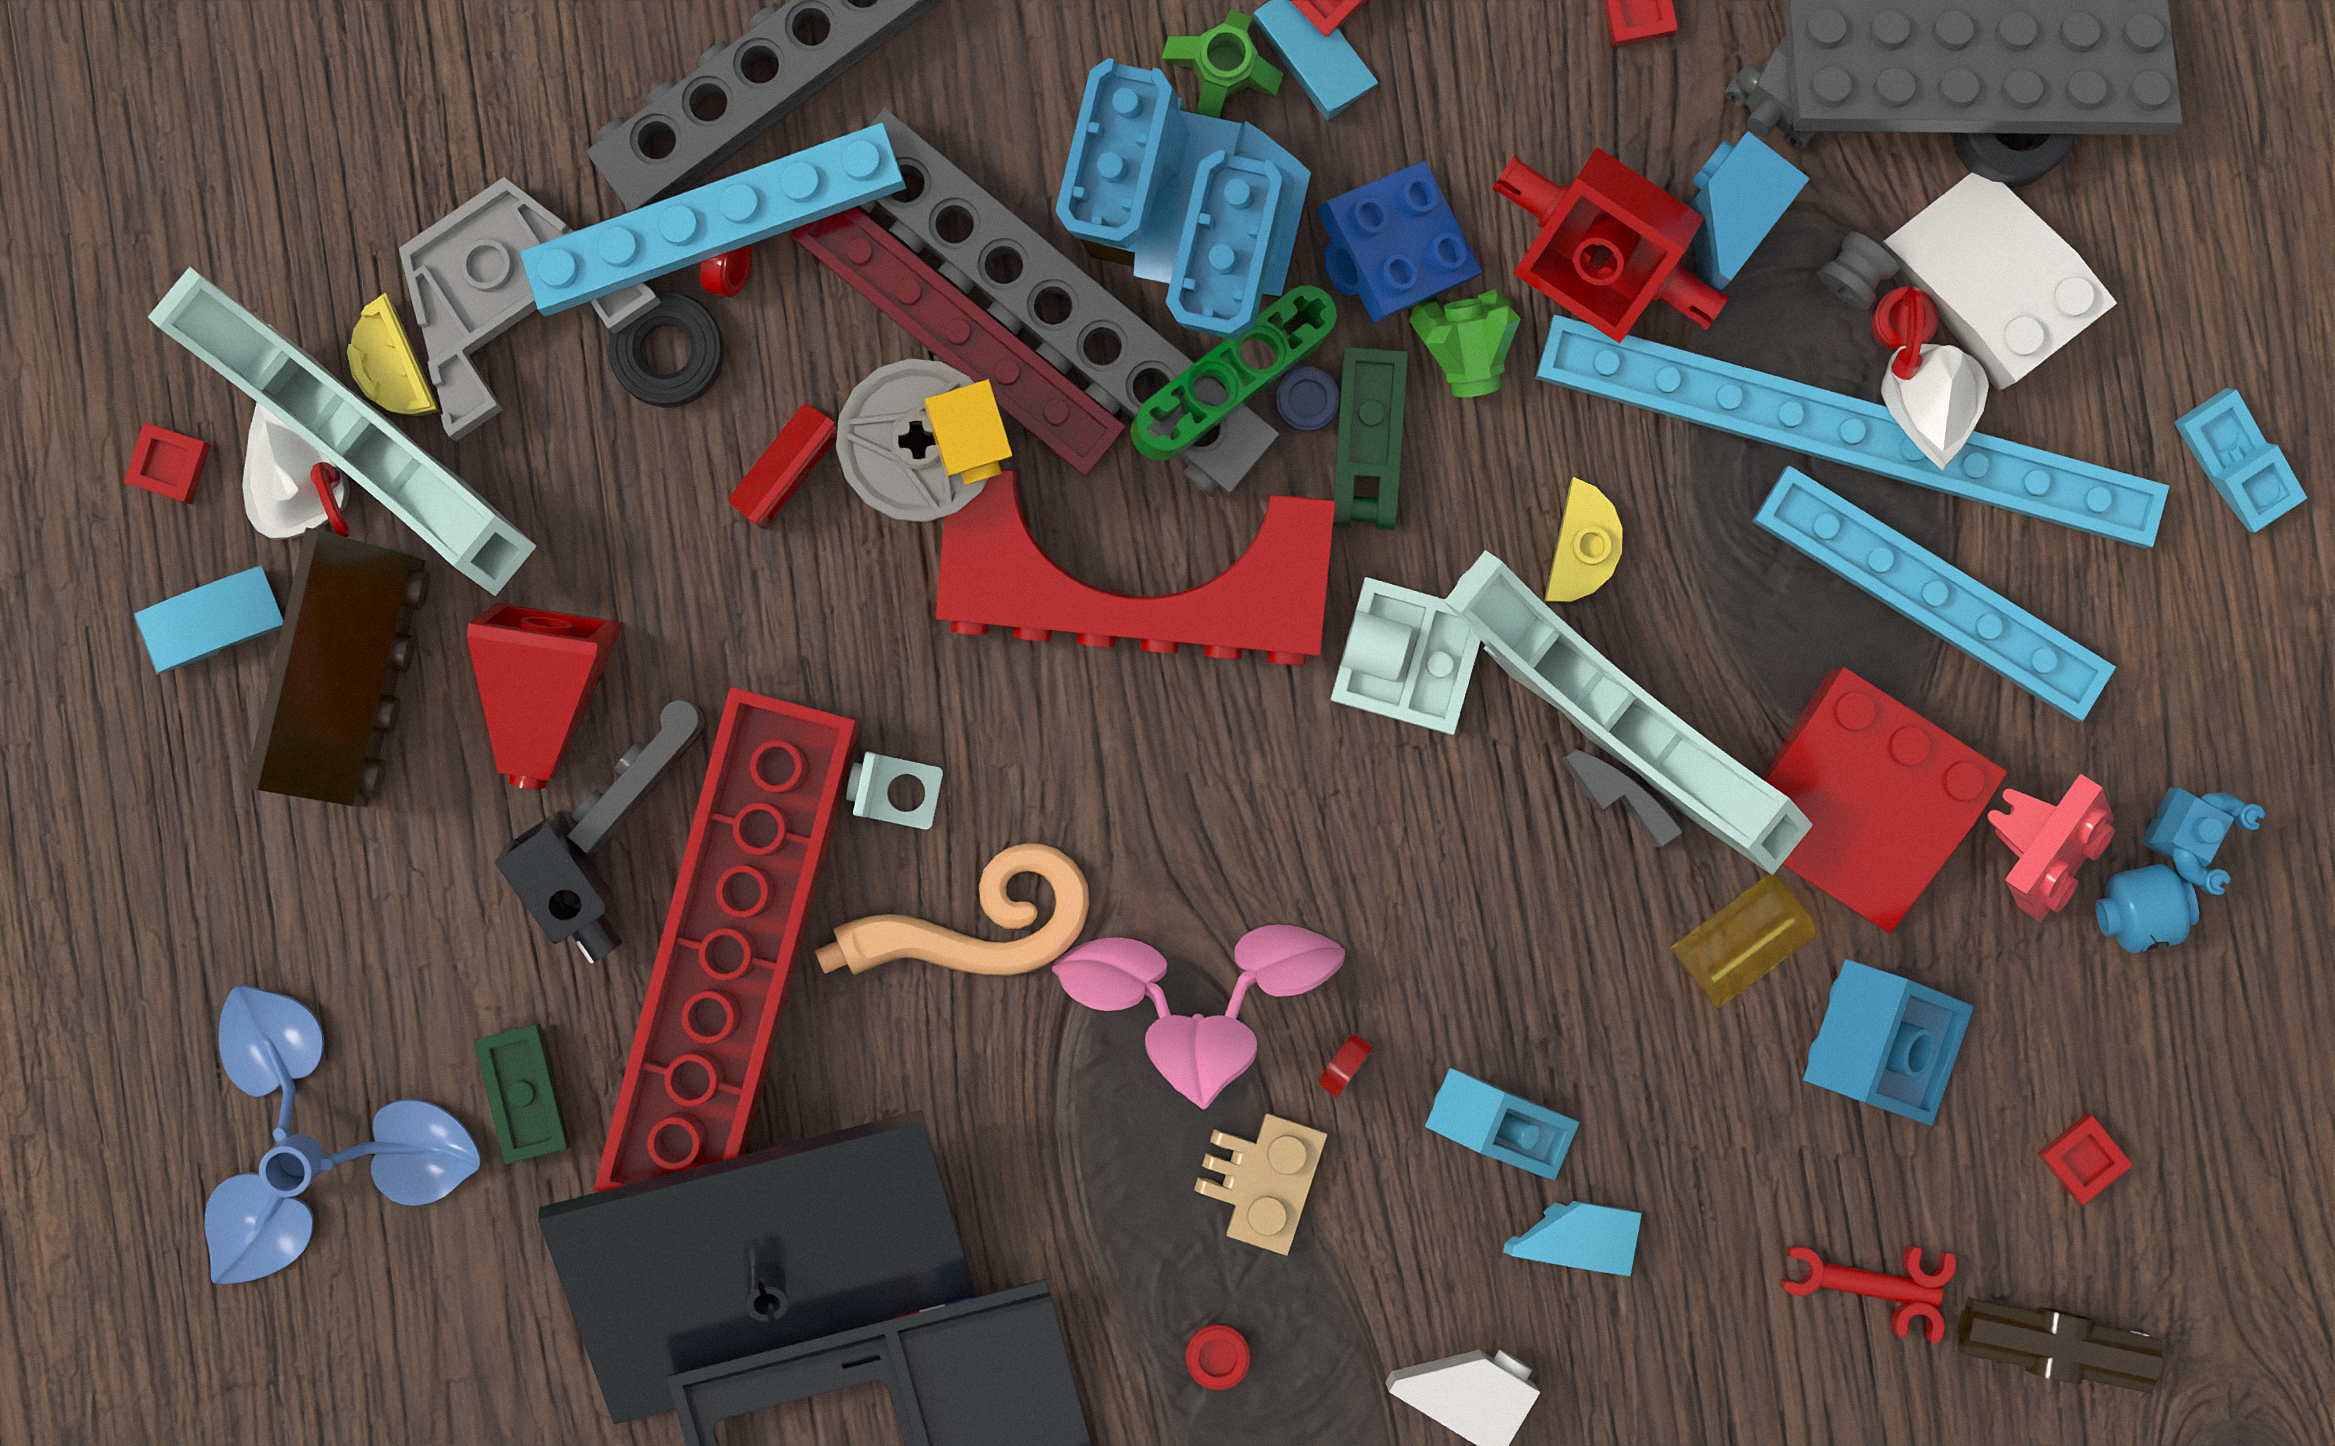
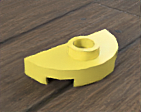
M384 293L364 307L361 312L362 317L353 330L351 344H348L347 349L352 377L366 397L392 413L418 417L440 412L393 301L387 293Z
M1575 477L1570 482L1544 602L1570 603L1593 594L1612 576L1622 554L1623 528L1614 505L1597 487Z

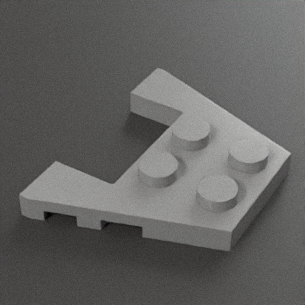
M505 177L399 248L417 323L422 328L430 359L427 363L432 383L437 387L443 414H441L443 427L448 436L455 441H458L504 410L470 359V354L538 309L520 251L575 232ZM639 283L590 301L613 334H616L662 303L658 296L644 283Z

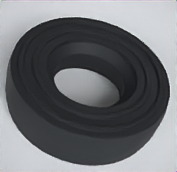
M657 292L655 294L662 303L616 334L610 333L608 344L609 360L615 377L632 396L652 406L678 407L697 400L715 383L724 361V340L716 320L699 302L679 293ZM660 326H675L683 330L690 340L691 354L689 360L682 369L675 373H656L646 365L643 359L642 347L644 340L652 330Z

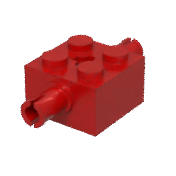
M1598 147L1595 148L1571 186L1566 182L1562 187L1558 186L1514 155L1491 189L1496 193L1499 192L1540 220L1537 226L1541 228V231L1513 274L1619 344L1650 301L1655 303L1658 299H1661L1706 331L1711 325L1712 319L1715 320L1729 298L1725 293L1722 294L1681 267L1683 262L1681 257L1688 248L1704 217Z

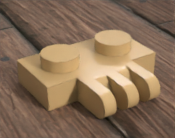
M1268 1112L1265 1113L1256 1142L1214 1129L1210 1142L1218 1147L1234 1151L1231 1160L1206 1153L1202 1166L1225 1174V1179L1222 1185L1208 1178H1198L1194 1191L1235 1205L1226 1236L1287 1256L1327 1137V1132Z

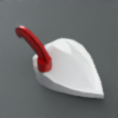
M1910 286L1905 293V306L1909 307L1906 346H1901L1892 355L1882 380L1881 393L1890 414L1904 432L1943 471L1959 454L1981 417L1989 385L1984 368L1974 357L1951 345L1922 344L1924 328L1922 295L1918 287Z
M256 403L249 431L242 482L246 514L255 529L273 540H282L303 536L306 527L319 529L330 522L337 534L346 538L349 537V527L341 513L347 506L350 494L345 472L261 404Z

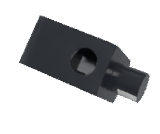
M558 810L505 844L494 863L550 941L555 945L571 935L587 960L593 963L622 943V940L604 915L610 909L614 896L588 854L568 837L572 829ZM560 890H571L579 896L581 902L576 905L565 904L559 899L557 892Z

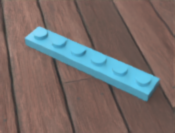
M882 122L522 250L520 255L538 311L546 317L906 189V185L887 129Z
M1790 465L1784 468L1752 520L1756 525L2075 722H2081L2085 719L2116 668L2111 663Z

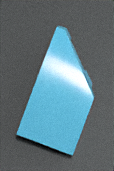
M1573 1201L1568 1206L1555 1202L1543 1212L1545 1218L1523 1236H1513L1504 1245L1503 1253L1515 1257L1631 1276L1642 1213L1626 1208Z

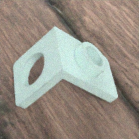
M866 752L863 764L855 762L853 764L846 800L855 802L853 815L869 817L921 829H930L934 820L943 771L935 766ZM903 774L916 776L921 780L925 788L923 803L917 809L910 812L897 810L892 806L888 798L890 783L896 777Z

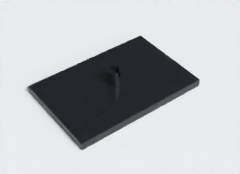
M922 1110L541 1206L538 1212V1222L614 1425L674 1410L675 1405L666 1378L668 1374L978 1296ZM876 1354V1355H873V1356H869V1357H865V1358H861V1359H857V1360H853V1361H849V1362H845V1363H843V1364H847V1363H851V1362H855V1361H859V1360H863V1359H867V1358L879 1356V1354Z

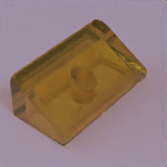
M1768 874L1670 949L1714 1008L1718 1009L1813 939L1817 932L1810 915L1774 874Z

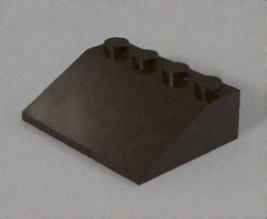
M306 527L245 788L356 807H367L370 796H378L386 772V761L379 759L384 734L391 735L394 732L400 713L401 700L399 697L394 696L399 671L404 673L408 671L415 649V636L408 634L414 609L421 610L423 608L429 590L430 575L423 572L425 560L409 554Z

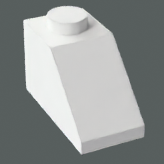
M1500 1349L1495 1358L1481 1350H1475L1394 1370L1385 1382L1390 1393L1477 1446H1509L1540 1394L1536 1385L1528 1380L1532 1369Z

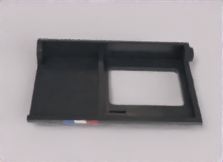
M1046 1278L668 1374L666 1377L686 1446H719L714 1425L719 1420L875 1380L884 1382L889 1388L905 1446H1092ZM879 1354V1356H875V1357H871V1358H867V1359H863V1360H859V1361H855V1362L843 1364V1363H845V1362H849V1361H853V1360H857V1359H861V1358H865V1357H869V1356H873V1355Z

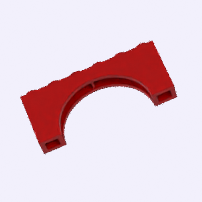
M1000 468L1002 474L988 478L981 493L958 512L944 516L935 619L949 620L950 632L988 635V624L1014 627L1013 638L1034 641H1051L1052 630L1076 632L1077 644L1098 647H1115V636L1140 638V650L1161 653H1178L1179 642L1204 645V656L1225 659H1242V648L1268 651V662L1289 665H1305L1306 654L1320 655L1335 501L1332 499L1269 494L1268 506L1262 525L1250 546L1236 562L1213 579L1181 592L1155 596L1127 595L1100 589L1071 575L1052 560L1037 543L1023 517L1017 493V470Z

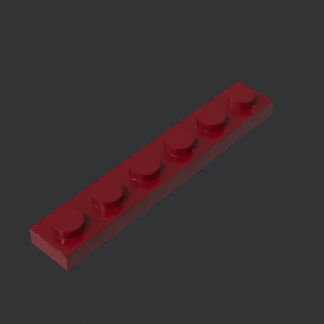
M857 207L799 226L791 232L790 236L795 242L946 365L969 376L974 383L989 379L997 406L1083 477L1087 478L1126 430V426Z

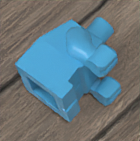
M2172 787L2166 792L2156 811L2157 814L2155 818H2152L2140 844L2175 862L2179 875L2187 881L2200 886L2201 890L2206 894L2222 895L2226 889L2222 888L2221 885L2222 883L2229 884L2231 880L2229 874L2221 869L2209 870L2206 866L2214 858L2233 820L2240 829L2256 830L2260 826L2256 820L2264 819L2266 813L2261 806L2246 804L2229 793H2207L2199 798L2181 787Z

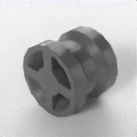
M1849 231L1840 242V254L1835 260L1826 261L1817 272V275L1822 283L1839 298L1860 310L1867 311L1876 300L1875 290L1883 281H1890L1900 268L1896 260L1876 242L1858 232Z

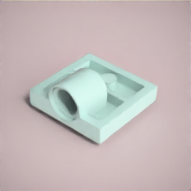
M1365 577L1330 701L1448 735H1454L1481 640L1446 605L1445 599Z

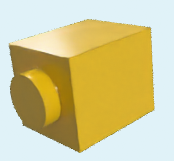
M989 379L924 399L923 405L946 478L961 473L963 483L967 485L1002 474L998 461L1012 457V452Z

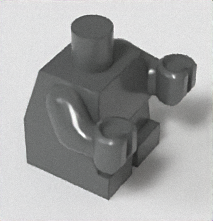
M1785 35L1763 68L1754 64L1746 65L1736 74L1724 93L1728 100L1732 96L1738 99L1735 105L1739 107L1747 105L1754 110L1747 120V126L1753 133L1765 137L1776 126L1784 132L1783 136L1787 142L1793 138L1797 141L1794 147L1802 149L1816 131H1794L1787 40Z

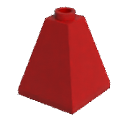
M497 602L468 623L467 639L498 773L509 775V784L527 789L546 788L547 781L560 770L618 640L622 621Z

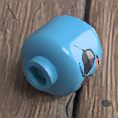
M2166 864L2152 865L2112 875L2106 884L2105 898L2096 901V916L2105 937L2114 936L2117 943L2129 953H2139L2180 944L2188 937L2190 925L2197 924L2199 920L2198 902L2192 883L2182 876H2178Z

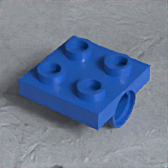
M1425 160L1332 198L1316 209L1331 240L1324 251V265L1328 278L1341 294L1346 296L1359 294L1373 324L1468 283L1483 273Z

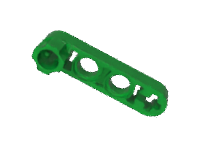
M1311 285L1298 286L1290 290L1257 315L1256 324L1252 329L1238 339L1227 338L1146 400L1135 415L1130 429L1132 442L1136 449L1145 457L1156 461L1169 460L1179 455L1300 360L1313 356L1335 325L1337 313L1336 306L1331 297L1322 289ZM1294 316L1302 318L1307 322L1294 331L1291 336L1284 329L1290 324ZM1254 339L1264 341L1274 352L1275 361L1273 366L1267 369L1251 367L1242 356V344ZM1202 376L1217 378L1226 388V402L1219 406L1203 404L1194 393V381ZM1181 404L1187 415L1176 424L1170 434L1172 440L1165 434L1154 438L1148 431L1154 422L1152 416L1159 422L1165 421L1177 411Z

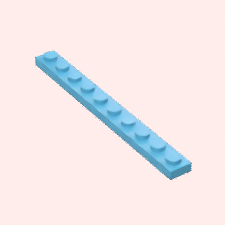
M1555 314L1551 318L1535 379L2144 549L2152 548L2154 545L2169 490V485L1972 431L1956 458L1942 471L1916 446L1885 406L1626 335L1619 344L1590 324Z

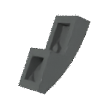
M1577 749L1568 751L1559 758L1595 810L1605 809L1619 799L1653 847H1663L1683 833L1670 815L1650 794L1613 766Z

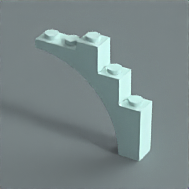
M192 267L185 271L148 316L158 328L226 377L325 455L405 522L451 565L494 596L498 594L536 548V545L469 484L421 449L391 420L343 385L313 356L273 326L266 324Z
M1486 550L1474 565L1461 576L1456 587L1445 599L1446 605L1486 645L1483 649L1513 679L1559 709L1587 739L1640 774L1664 801L1771 875L1776 872L1813 826L1789 797L1719 749L1632 681L1558 617L1501 560Z

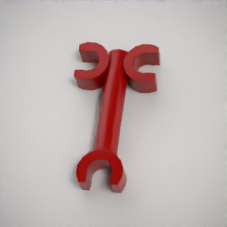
M1795 1244L1787 1246L1785 1254L1796 1259H1804L1808 1264V1273L1800 1281L1781 1279L1780 1287L1790 1294L1798 1296L1811 1294L1818 1287L1901 1302L1903 1304L1897 1307L1892 1316L1891 1325L1893 1333L1906 1337L1910 1319L1915 1315L1923 1314L1928 1321L1925 1339L1933 1343H1939L1944 1335L1945 1324L1943 1317L1937 1309H1939L1942 1301L1943 1285L1949 1282L1955 1273L1956 1260L1952 1253L1941 1251L1937 1269L1931 1273H1923L1919 1266L1922 1249L1918 1246L1908 1245L1902 1260L1904 1270L1910 1277L1906 1278L1822 1262L1815 1252L1806 1246Z

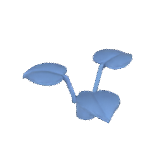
M245 984L236 986L231 990L221 1013L219 1048L224 1069L231 1081L250 1096L259 1097L267 1095L280 1084L283 1089L278 1127L273 1131L277 1144L262 1158L259 1165V1173H241L227 1178L216 1187L208 1200L205 1210V1233L210 1253L211 1279L216 1284L256 1280L277 1272L299 1257L311 1240L314 1230V1215L308 1204L293 1196L303 1192L319 1176L321 1171H329L336 1165L362 1155L375 1154L371 1162V1176L377 1188L394 1202L402 1205L417 1206L429 1204L445 1197L481 1166V1154L478 1146L462 1122L441 1106L420 1099L398 1100L382 1107L373 1120V1134L376 1142H363L331 1155L324 1154L320 1144L314 1138L301 1133L292 1134L290 1125L296 1087L292 1079L309 1075L319 1065L325 1043L323 1029L315 1014L305 1004L287 995Z

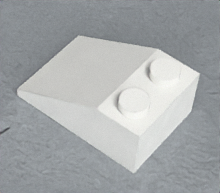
M1973 172L1881 243L1896 260L1899 267L1914 286L1931 297L1937 307L1940 319L1966 352L1974 357L1984 368L1986 377L1998 392L2019 381L2117 304L2080 255L2004 183L1992 182Z

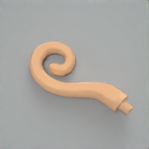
M1039 843L1014 845L997 854L984 868L979 883L980 904L984 913L995 924L1005 929H1021L1031 925L1037 918L1038 911L1036 906L1030 902L1011 901L1007 896L1006 886L1009 879L1017 873L1026 871L1036 872L1050 882L1056 899L1053 916L1037 932L1015 941L990 942L970 937L915 917L883 914L860 918L833 928L838 941L815 950V953L825 974L848 964L852 974L856 975L883 963L901 958L920 959L954 970L980 975L1010 976L1027 973L1045 966L1058 958L1078 938L1085 925L1090 904L1088 884L1076 863L1059 849Z

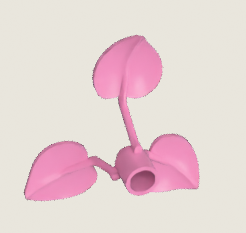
M1276 924L1252 930L1244 935L1235 947V962L1246 972L1242 973L1238 978L1225 1016L1217 1015L1204 1018L1201 1014H1194L1192 1018L1170 1014L1163 990L1155 984L1166 975V959L1156 949L1141 941L1115 937L1085 942L1057 958L1052 965V972L1058 976L1063 989L1069 996L1093 1009L1103 1011L1122 1010L1138 1004L1145 995L1150 997L1155 1004L1159 1019L1146 1032L1145 1047L1147 1054L1160 1073L1178 1092L1205 1110L1224 1087L1247 1070L1256 1057L1257 1039L1254 1033L1242 1022L1236 1020L1247 989L1257 982L1264 992L1276 997L1293 996L1310 991L1324 983L1340 969L1345 960V949L1341 948L1337 942L1323 935L1297 926Z

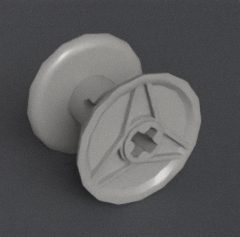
M909 358L877 368L853 388L839 415L836 450L845 479L868 506L894 520L928 523L958 512L981 493L988 478L964 485L961 473L946 478L936 445L927 447L925 452L926 458L920 460L913 459L910 449L899 447V440L908 438L910 436V427L915 425L923 427L925 436H933L923 405L924 399L975 384L969 376L940 361Z

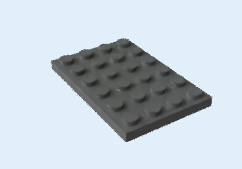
M1783 0L1794 131L2175 135L2183 123L2168 0Z

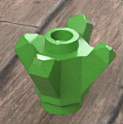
M1230 9L1223 24L1201 34V36H1168L1161 59L1179 67L1192 68L1203 88L1196 114L1219 119L1225 98L1247 87L1257 92L1277 95L1283 72L1257 55L1258 52L1247 33L1252 16Z
M1490 290L1480 294L1478 299H1464L1446 304L1444 306L1445 313L1437 302H1422L1415 305L1412 310L1409 322L1442 367L1444 378L1447 383H1450L1452 395L1455 397L1480 396L1502 388L1500 374L1505 372L1504 360L1521 318L1510 308L1511 302L1498 290Z

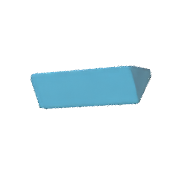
M1271 0L1253 12L1252 22L1327 122L1378 85L1377 80L1338 29L1329 37H1325L1290 0Z

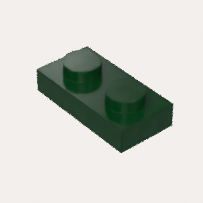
M541 1023L475 1039L474 1043L504 1165L571 1147Z

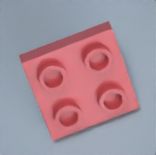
M2082 774L2078 776L2058 806L2012 789H2006L2003 792V798L2008 805L2012 806L2010 809L2011 814L2004 815L1998 810H1991L1988 813V819L1996 828L1995 833L1998 839L2019 858V861L2005 881L2019 909L2039 922H2042L2050 909L2058 913L2064 908L2078 885V880L2073 878L2087 857L2095 861L2101 856L2115 833V828L2110 826L2114 821V817L2103 787Z

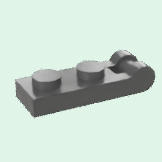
M676 700L667 704L660 715L661 731L646 747L639 741L624 754L614 767V771L620 777L604 795L596 789L578 806L571 816L577 823V826L569 833L568 837L584 852L597 853L702 735L707 721L703 710L694 703Z

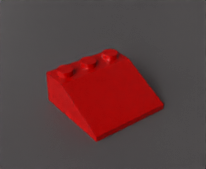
M1845 667L1829 670L1761 779L1789 797L1813 824L1781 865L1880 929L1891 933L1973 827L2007 774V771Z

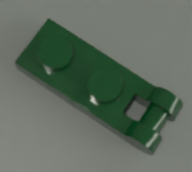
M1344 347L1332 498L1335 501L1333 526L1350 527L1351 521L1375 523V529L1395 531L1408 351ZM1354 478L1379 479L1377 498L1353 496Z

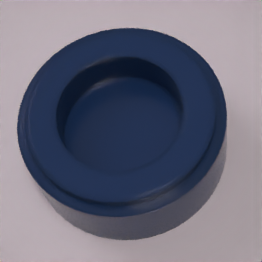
M1302 367L1288 373L1278 386L1275 400L1278 415L1288 427L1295 431L1310 433L1321 430L1336 415L1340 400L1339 390L1331 376L1318 368Z

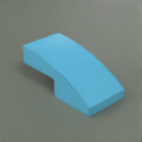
M2223 389L2174 422L2212 484L2249 532L2255 533L2307 499L2279 446L2265 441L2237 389Z
M262 565L190 590L134 614L157 675L218 655L221 649L280 630L283 626L282 616Z

